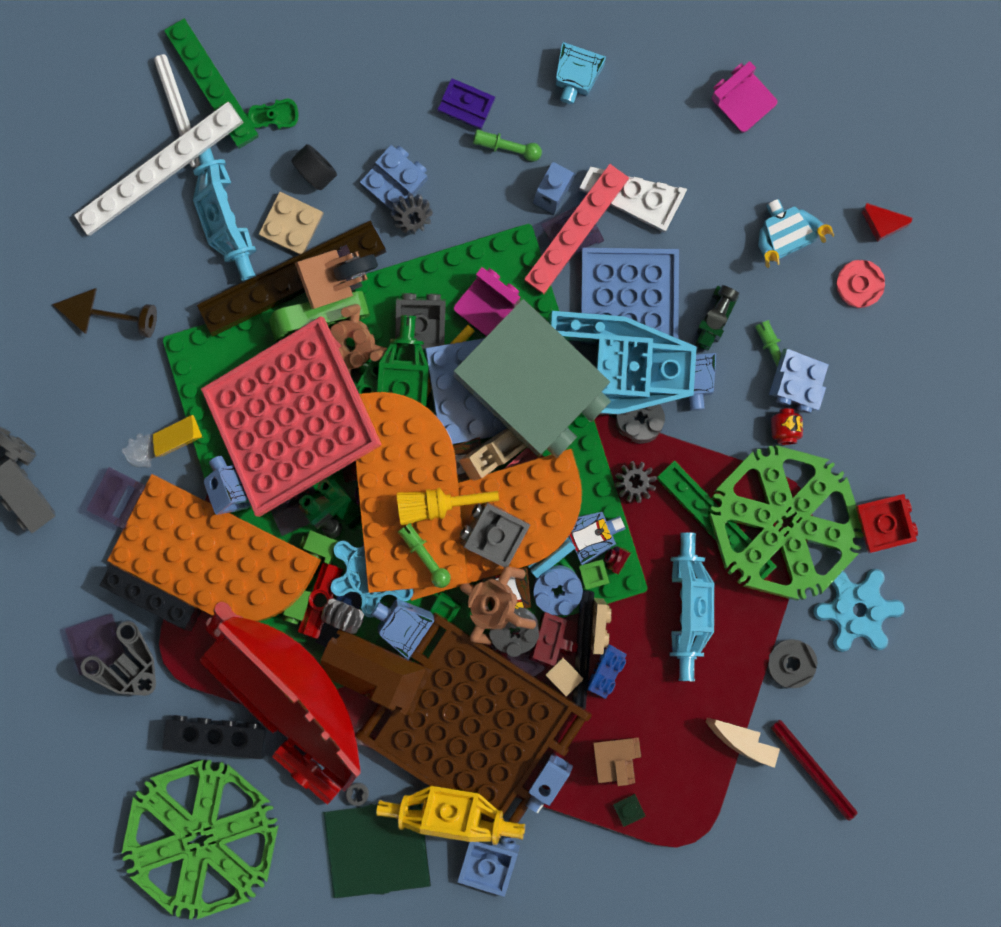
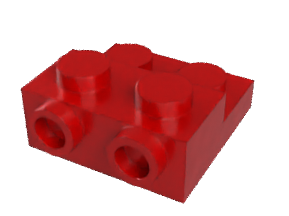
M905 494L856 506L868 554L917 541L918 529L915 522L911 520L910 513L912 512V507L909 499L905 498Z

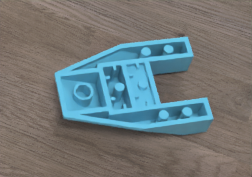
M552 311L549 314L548 323L566 340L598 343L596 369L610 381L609 385L602 392L611 400L600 414L619 415L694 395L696 346L624 316Z

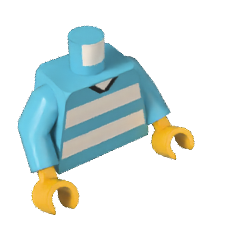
M777 199L766 205L771 218L765 220L763 227L760 229L758 247L765 258L766 268H769V261H776L777 265H779V259L814 243L818 238L817 235H819L821 242L825 243L826 238L824 235L831 234L834 237V233L830 225L823 224L819 219L803 209L798 210L794 206L784 210L780 200Z

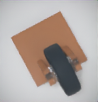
M333 250L295 263L312 310L353 296L350 286L367 280L365 272L378 267L374 255L360 258L358 251L339 258L337 250Z

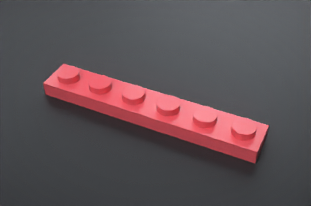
M611 164L608 165L524 279L526 283L544 295L628 182L629 177Z

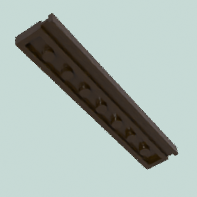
M371 220L197 304L212 337L304 293L305 289L295 265L296 262L333 250H337L339 258L358 251L359 257L348 260L340 265L368 255L378 257L386 253L385 246Z

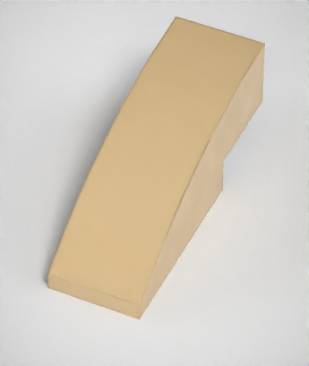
M506 428L468 453L459 462L469 479L475 481L486 476L497 466L505 464L526 448V446Z
M707 718L706 723L712 731L733 750L750 760L775 768L780 749L759 743L760 732Z

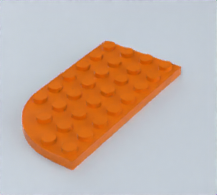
M388 392L359 394L382 444L356 460L369 593L434 587L429 569L415 551L409 552L411 549L400 534H398V531L406 525L401 526L397 492H426V489L435 490L441 488L445 495L450 494L451 497L460 496L456 456L452 440L439 418L426 406L412 398ZM461 506L452 507V510H447L444 519L435 518L430 520L429 518L411 523L422 540L427 541L423 546L439 568L449 571L451 580L448 585L468 583L465 548L460 544L462 539L459 538L463 528Z
M572 449L563 451L558 458L548 455L487 474L475 481L470 479L458 483L460 496L498 491L499 501L490 503L530 524L509 567H525L539 562L555 552L571 534L581 509L582 485ZM476 504L461 506L463 527L471 524L474 518L471 516V512ZM465 548L468 583L502 573L504 567ZM461 584L447 585L443 588L436 586L414 588L411 601L458 587Z
M151 474L107 561L210 615H214L213 610L217 603L225 602L236 615L259 622L277 616L300 598L309 585L321 559L230 513L216 515L211 503Z

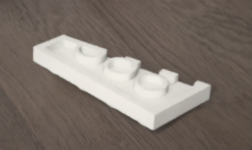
M590 167L579 190L588 194L605 170ZM629 177L628 182L610 206L665 233L687 189L668 186L660 182H650L638 177Z

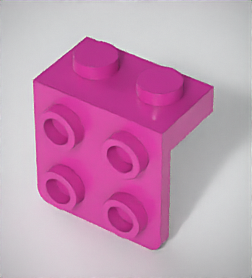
M750 61L746 65L739 64L731 72L733 76L727 81L722 79L713 88L715 92L712 96V101L743 133L747 132L769 113L778 102L754 75L756 67Z
M481 267L476 274V280L456 303L454 310L487 337L520 303V296H518L519 291L510 283L504 285L499 281L500 276L490 268L485 270Z

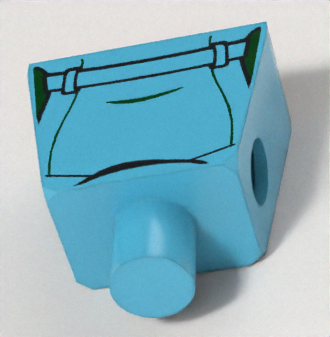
M563 42L556 76V86L564 88L560 100L568 104H574L577 93L587 96L605 65L606 57Z

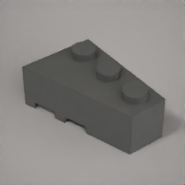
M4 455L0 458V495L3 497L1 502L9 512L11 510L15 512L18 516L16 521L24 531L28 529L31 533H34L56 516L55 511L40 490L29 480L25 470L21 469L14 460Z

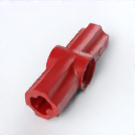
M323 562L313 592L309 596V603L304 619L299 627V633L319 639L324 625L321 619L323 607H316L314 599L320 594L326 595L327 601L334 597L331 591V583L336 578L341 577L343 569Z
M284 742L272 757L287 769L300 785L306 789L309 788L328 805L341 788L321 773L323 769L313 760L307 762L299 750L294 746L290 748Z

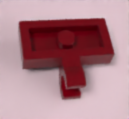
M547 612L542 613L538 626L539 638L532 648L529 660L552 668L556 665L559 651L568 656L576 653L578 643L563 639L567 623L566 619Z

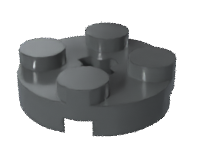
M660 404L616 415V426L620 434L639 444L653 441L662 431L665 423V414ZM640 414L644 416L646 419L644 420V424H640V422L638 420L635 421L634 418H636L637 415Z
M0 426V447L2 446L6 449L5 455L14 461L19 460L28 466L37 455L35 450L21 438L9 435L11 432Z
M522 607L515 609L514 613L519 617L535 620L536 627L534 629L518 627L520 628L519 634L513 635L510 634L509 628L515 629L517 627L508 622L503 629L490 630L489 633L494 646L512 657H517L521 653L532 649L539 638L537 618L531 611Z
M794 639L784 640L778 643L769 655L768 670L773 680L781 686L800 688L807 685L813 679L818 664L814 650L808 644ZM789 657H792L793 660L798 659L797 670L787 669L786 664Z

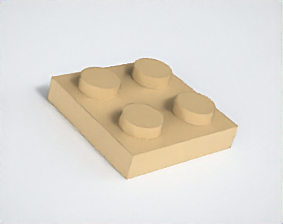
M279 192L259 232V236L300 255L306 251L324 213Z
M594 598L590 647L593 654H603L604 648H607L609 645V633L605 629L606 623L611 621V609L605 600L601 598Z

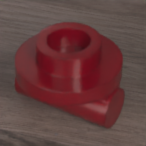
M618 546L609 549L604 558L606 568L619 574L631 552Z

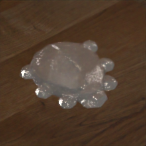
M138 433L136 440L133 438L128 440L129 445L127 448L122 449V453L125 454L126 460L132 466H145L149 468L152 465L150 463L152 458H156L153 435L146 434L143 437L141 433Z

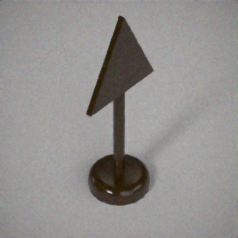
M97 288L52 304L85 334H87L91 315L137 322L139 335L146 338L152 336L156 327L157 310L155 305L145 304L138 316L92 309Z

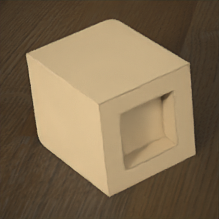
M564 658L546 674V677L565 696L583 680L579 673Z

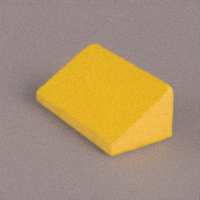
M194 415L153 434L154 454L156 457L165 456L202 438Z

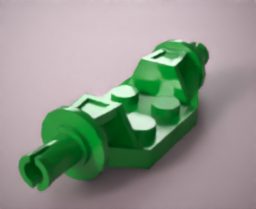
M401 315L400 337L390 339L389 343L391 344L379 362L377 392L404 395L426 406L429 365L422 348L424 341H417V338H414L416 316L409 315V325L407 326L408 316ZM398 344H400L397 359L394 360Z

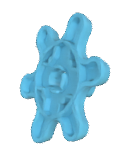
M340 541L334 546L335 556L345 562L347 570L344 576L333 580L331 591L336 596H344L348 592L359 593L362 597L361 610L365 616L374 617L371 615V612L385 595H393L402 601H408L412 598L413 589L369 593L364 546L356 548L346 541Z
M870 570L865 580L859 584L851 582L847 574L842 571L831 583L836 590L835 599L830 603H818L814 607L813 613L816 619L820 621L832 620L837 624L838 633L834 638L833 645L838 651L845 652L849 650L853 640L857 637L868 639L871 646L876 650H883L887 647L888 638L882 631V623L889 617L897 618L903 615L905 607L899 600H886L881 596L880 587L885 579L881 570ZM861 603L865 605L866 613L863 617H857L854 614L853 607L855 604Z

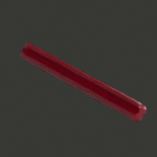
M776 721L771 726L772 731L845 819L850 821L858 814L857 810L783 721Z

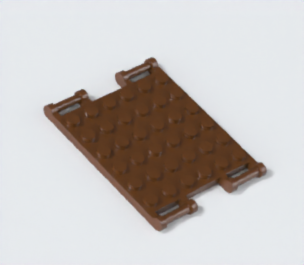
M434 612L433 624L411 655L412 658L423 664L424 667L432 670L412 716L400 713L401 710L398 708L392 710L378 703L363 728L358 729L355 737L427 785L478 793L497 810H502L503 815L516 795L519 794L523 799L508 820V822L519 823L528 809L526 804L532 796L529 793V789H526L523 785L547 748L550 747L559 754L566 756L569 751V745L584 722L589 721L592 714L485 644L472 642L470 639L471 635ZM441 626L446 629V632L428 658L423 652ZM389 709L393 712L377 738H372L370 736L372 730L385 710ZM572 711L577 717L561 741L557 742L554 740V737ZM482 813L481 820L491 823L495 821V819Z

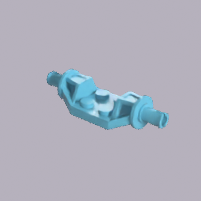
M211 148L198 156L201 165L193 170L194 175L198 176L193 202L208 244L224 256L225 262H235L241 281H246L256 276L249 256L257 250L255 246H252L248 229L237 228L235 224V215L230 209L227 201L228 196L225 188L231 184L225 169L226 162L223 159L215 160ZM230 241L236 250L234 251L226 242Z
M680 533V555L678 557H671V561L673 562L672 582L682 583L680 591L682 600L680 623L682 631H672L673 652H670V656H677V659H680L679 681H695L694 659L704 657V653H701V651L714 633V582L702 562H705V558L695 555L696 533Z

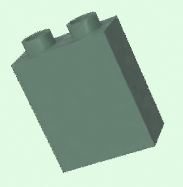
M524 299L453 372V377L538 458L546 450L558 458L577 438L568 428L574 420L582 414L592 422L611 402L602 392L609 385L610 381Z

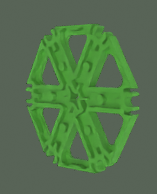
M775 445L774 448L772 446L767 447L768 457H765L761 454V450L757 449L755 456L754 451L751 452L714 491L720 494L712 496L713 500L719 501L720 507L711 506L709 508L711 512L709 519L724 567L727 569L731 563L734 564L728 573L732 574L735 570H739L742 574L741 578L737 581L739 584L744 582L747 577L749 578L743 587L795 601L806 599L805 590L809 589L812 592V596L815 597L818 593L822 594L859 554L852 551H859L861 549V546L853 543V538L861 539L863 534L861 533L862 529L856 510V503L848 478L845 477L839 483L838 480L843 477L844 472L842 471L837 476H834L831 473V468L835 465L834 463H830L824 468L825 463L829 461L826 458ZM788 459L811 465L815 470L814 476L793 498L783 469V462ZM755 469L757 471L766 503L740 497L734 493V485L748 470ZM832 492H839L843 497L849 520L846 524H840L810 515ZM794 514L789 523L792 527L787 526L778 531L783 524L781 518L786 519ZM732 521L762 529V531L741 553H736L731 548L725 523ZM807 542L840 551V560L826 575L816 573ZM779 548H781L791 583L786 586L763 580L759 575L762 566Z
M204 760L149 778L155 782L156 787H154L153 783L146 781L144 784L149 788V793L144 795L140 791L136 792L137 797L142 799L143 802L138 801L135 796L132 800L122 853L132 851V854L123 857V861L132 859L134 867L126 871L127 873H133L138 870L139 873L135 876H130V878L171 915L174 914V907L177 905L176 917L181 916L183 908H187L190 911L189 919L194 918L195 909H197V920L249 902L251 899L244 892H247L250 897L254 898L257 894L252 891V885L258 884L262 888L265 886L264 882L258 879V876L268 882L279 825L269 827V824L276 823L278 818L268 819L266 813L268 810L274 809V806L269 805L263 809V804L271 802L266 796L229 764H227L225 774L222 773L225 769L224 762H220L219 769L214 771L211 768L212 760L206 762V770L203 769ZM191 774L199 778L193 814L176 801L166 789L169 782ZM228 782H234L252 798L253 805L248 810L217 820L224 786ZM144 811L151 812L175 835L147 845H140L137 842L136 836L141 814ZM211 826V829L206 831L204 830L205 828ZM198 832L206 836L213 834L212 837L204 841V846L195 842L188 844V842L193 841L197 837ZM255 833H262L265 836V846L261 864L257 867L250 866L226 845V843ZM183 859L177 893L174 896H168L149 879V872L154 868ZM208 864L235 887L233 896L211 904L203 901L202 894Z

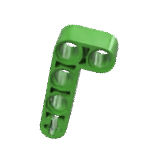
M352 292L353 296L313 310L310 303L306 302L274 311L269 319V324L275 344L320 316L325 318L328 327L349 319V317H343L341 311L343 308L353 304H358L361 308L359 321L369 317L370 313L363 292Z

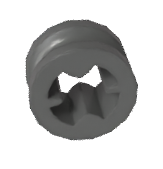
M363 783L352 784L346 792L347 800L355 806L364 804L369 797L367 786ZM353 788H358V790L361 788L364 791L362 800L358 801V798L356 800L352 798Z

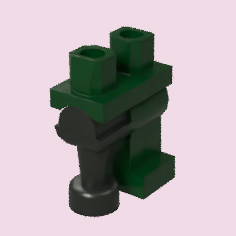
M717 285L712 295L713 298L717 299L714 308L707 313L704 321H701L696 331L700 333V336L695 345L706 351H709L713 341L718 342L724 332L722 329L739 297V292L725 285L721 287Z
M333 478L330 481L328 479L322 480L318 484V491L312 496L305 495L299 500V508L310 523L318 529L321 527L323 534L331 539L338 537L342 532V524L336 518H332L335 514L350 529L362 520L361 509L356 500L337 484Z

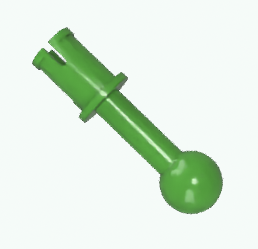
M478 129L475 132L473 144L491 148L493 152H496L497 148L522 154L530 162L539 160L542 155V149L536 143L522 145L501 139V133L496 135Z
M767 320L762 322L761 325H756L755 329H757L764 344L762 348L769 349L778 367L782 353L777 343L781 342V340L777 339L770 321Z
M411 523L399 530L398 534H400L411 549L409 552L415 551L431 572L433 585L438 588L446 587L450 583L451 575L448 570L439 568L423 546L427 541L422 540Z

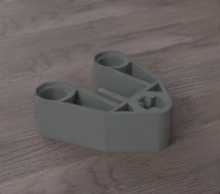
M124 620L118 624L116 635L143 667L140 669L125 653H122L113 664L130 679L126 683L99 657L88 655L81 661V672L87 678L118 694L150 695L156 687L154 658L136 624L130 620ZM125 625H131L134 628V634L130 638H123L120 634L121 628ZM89 660H95L99 664V669L95 673H88L84 668ZM141 678L143 680L148 678L151 680V682H148L151 685L148 689L145 687L142 689L138 688L140 685L138 681Z

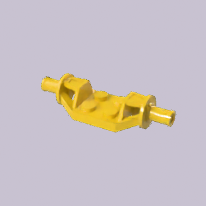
M429 786L410 796L404 795L400 804L379 800L377 805V816L398 819V827L402 830L407 828L420 834L467 842H492L493 845L498 844L501 836L518 838L520 840L524 838L525 824L504 821L503 811L497 810L478 793ZM424 803L422 810H409L412 805ZM482 813L495 819V821L491 823L481 820Z

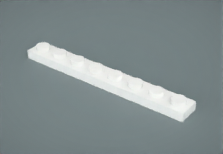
M225 103L74 216L86 234L91 236L244 122L231 103Z

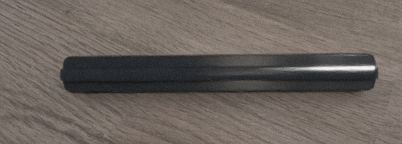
M583 590L579 605L578 647L575 657V670L583 680L573 689L572 702L586 709L595 595L594 591Z

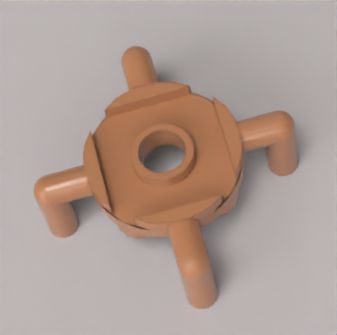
M358 304L343 308L341 311L342 316L349 317V319L333 325L330 329L332 336L342 345L339 351L350 375L352 374V369L364 365L370 359L372 361L382 359L388 349L375 345L373 334H370L367 329L368 327L359 321L361 308ZM347 338H352L355 341L356 346L354 350H350L347 347Z
M507 566L503 569L498 580L489 579L477 585L471 583L460 585V590L469 596L468 607L471 608L472 613L470 617L476 624L470 636L472 642L491 644L490 635L483 634L484 630H500L508 622L521 628L534 629L536 627L535 620L522 618L514 613L517 596L507 585L510 577L523 579L525 577L523 569ZM491 598H493L495 601V607L493 608V610L490 611L488 608V602Z

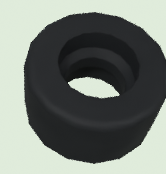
M306 144L291 159L298 172L318 190H323L337 176L332 165L311 145Z

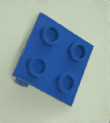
M608 645L599 658L601 662H597L599 667L597 670L594 669L596 673H592L587 690L606 699L608 694H611L614 690L615 679L618 672H621L625 666L627 654Z

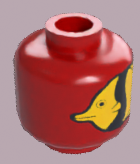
M780 409L779 414L771 418L772 438L777 440L780 445L797 444V440L803 437L802 416L794 413V409Z

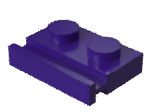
M451 78L437 110L482 130L496 97Z

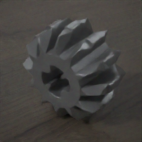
M409 192L406 199L399 196L400 203H393L394 211L391 212V217L394 219L395 227L401 228L403 233H407L410 230L415 235L418 228L424 231L423 224H431L429 217L432 216L433 211L429 208L430 203L426 199L423 200L422 195L419 193L413 197L412 193Z
M632 461L630 462V471L625 465L621 467L626 475L616 474V478L623 480V482L616 483L615 488L624 487L619 496L622 497L629 493L627 502H631L633 495H636L637 503H641L640 494L646 499L650 498V494L645 489L655 491L656 489L654 485L648 484L649 482L656 481L655 476H647L652 472V468H648L645 472L642 471L644 467L643 462L636 469L635 463ZM635 476H638L642 486L638 485L637 488H633L632 482L629 479H634Z
M334 598L328 599L321 615L323 622L351 634L356 633L361 627L364 617L361 610Z

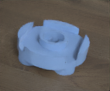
M552 566L551 569L544 572L539 578H535L533 583V594L537 606L544 612L552 615L570 614L582 598L583 590L580 579L572 569L565 566ZM561 585L564 592L557 596L554 595L551 589Z

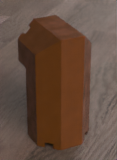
M339 629L337 634L340 636L337 639L331 638L321 658L320 665L325 667L324 671L329 678L389 709L395 710L398 708L401 710L400 713L412 716L432 670L355 634Z

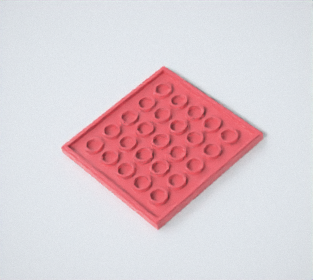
M322 316L201 388L254 514L258 517L382 445L327 322Z

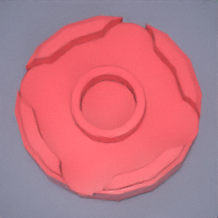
M854 260L846 264L838 274L836 282L837 292L841 299L849 306L856 308L869 307L875 304L884 293V274L871 261Z

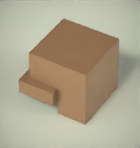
M639 738L594 743L598 783L617 781L618 786L635 783L632 759L641 757Z

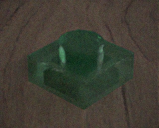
M636 794L613 804L623 827L646 817Z

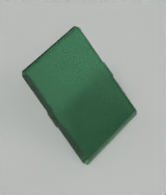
M378 804L323 812L333 898L368 894L384 895L391 891L430 887L425 834H420L407 828L399 829L398 819L377 816ZM421 804L412 805L409 810H422Z

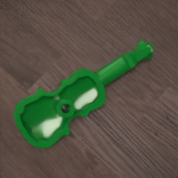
M289 98L280 101L276 99L275 104L272 106H266L265 104L253 105L250 107L249 112L245 113L254 128L268 127L270 124H276L279 129L282 127L292 128L296 126L299 120L298 106Z

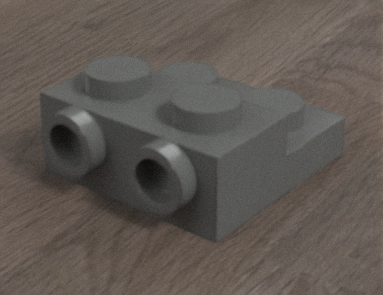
M402 293V298L396 299L395 339L400 337V316H408V326L410 315L416 316L414 338H417V341H424L423 349L445 345L446 299H441V294H426V298H416L415 293Z
M490 502L476 504L471 512V516L474 517L469 526L465 525L460 532L459 538L462 539L460 544L464 548L505 568L509 566L530 524Z

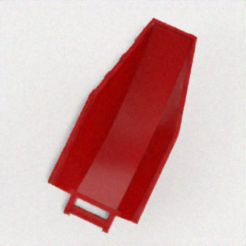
M225 602L217 603L213 610V617L209 618L205 624L207 632L216 641L201 657L200 663L270 732L274 734L277 730L288 738L285 742L286 745L292 748L296 744L306 753L303 758L307 762L313 759L324 767L321 773L345 792L361 773L358 748L349 713L327 673L301 644L287 634L267 624L236 615Z

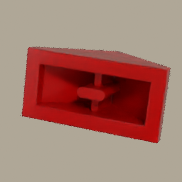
M866 203L862 210L877 242L908 227L913 219L912 217Z

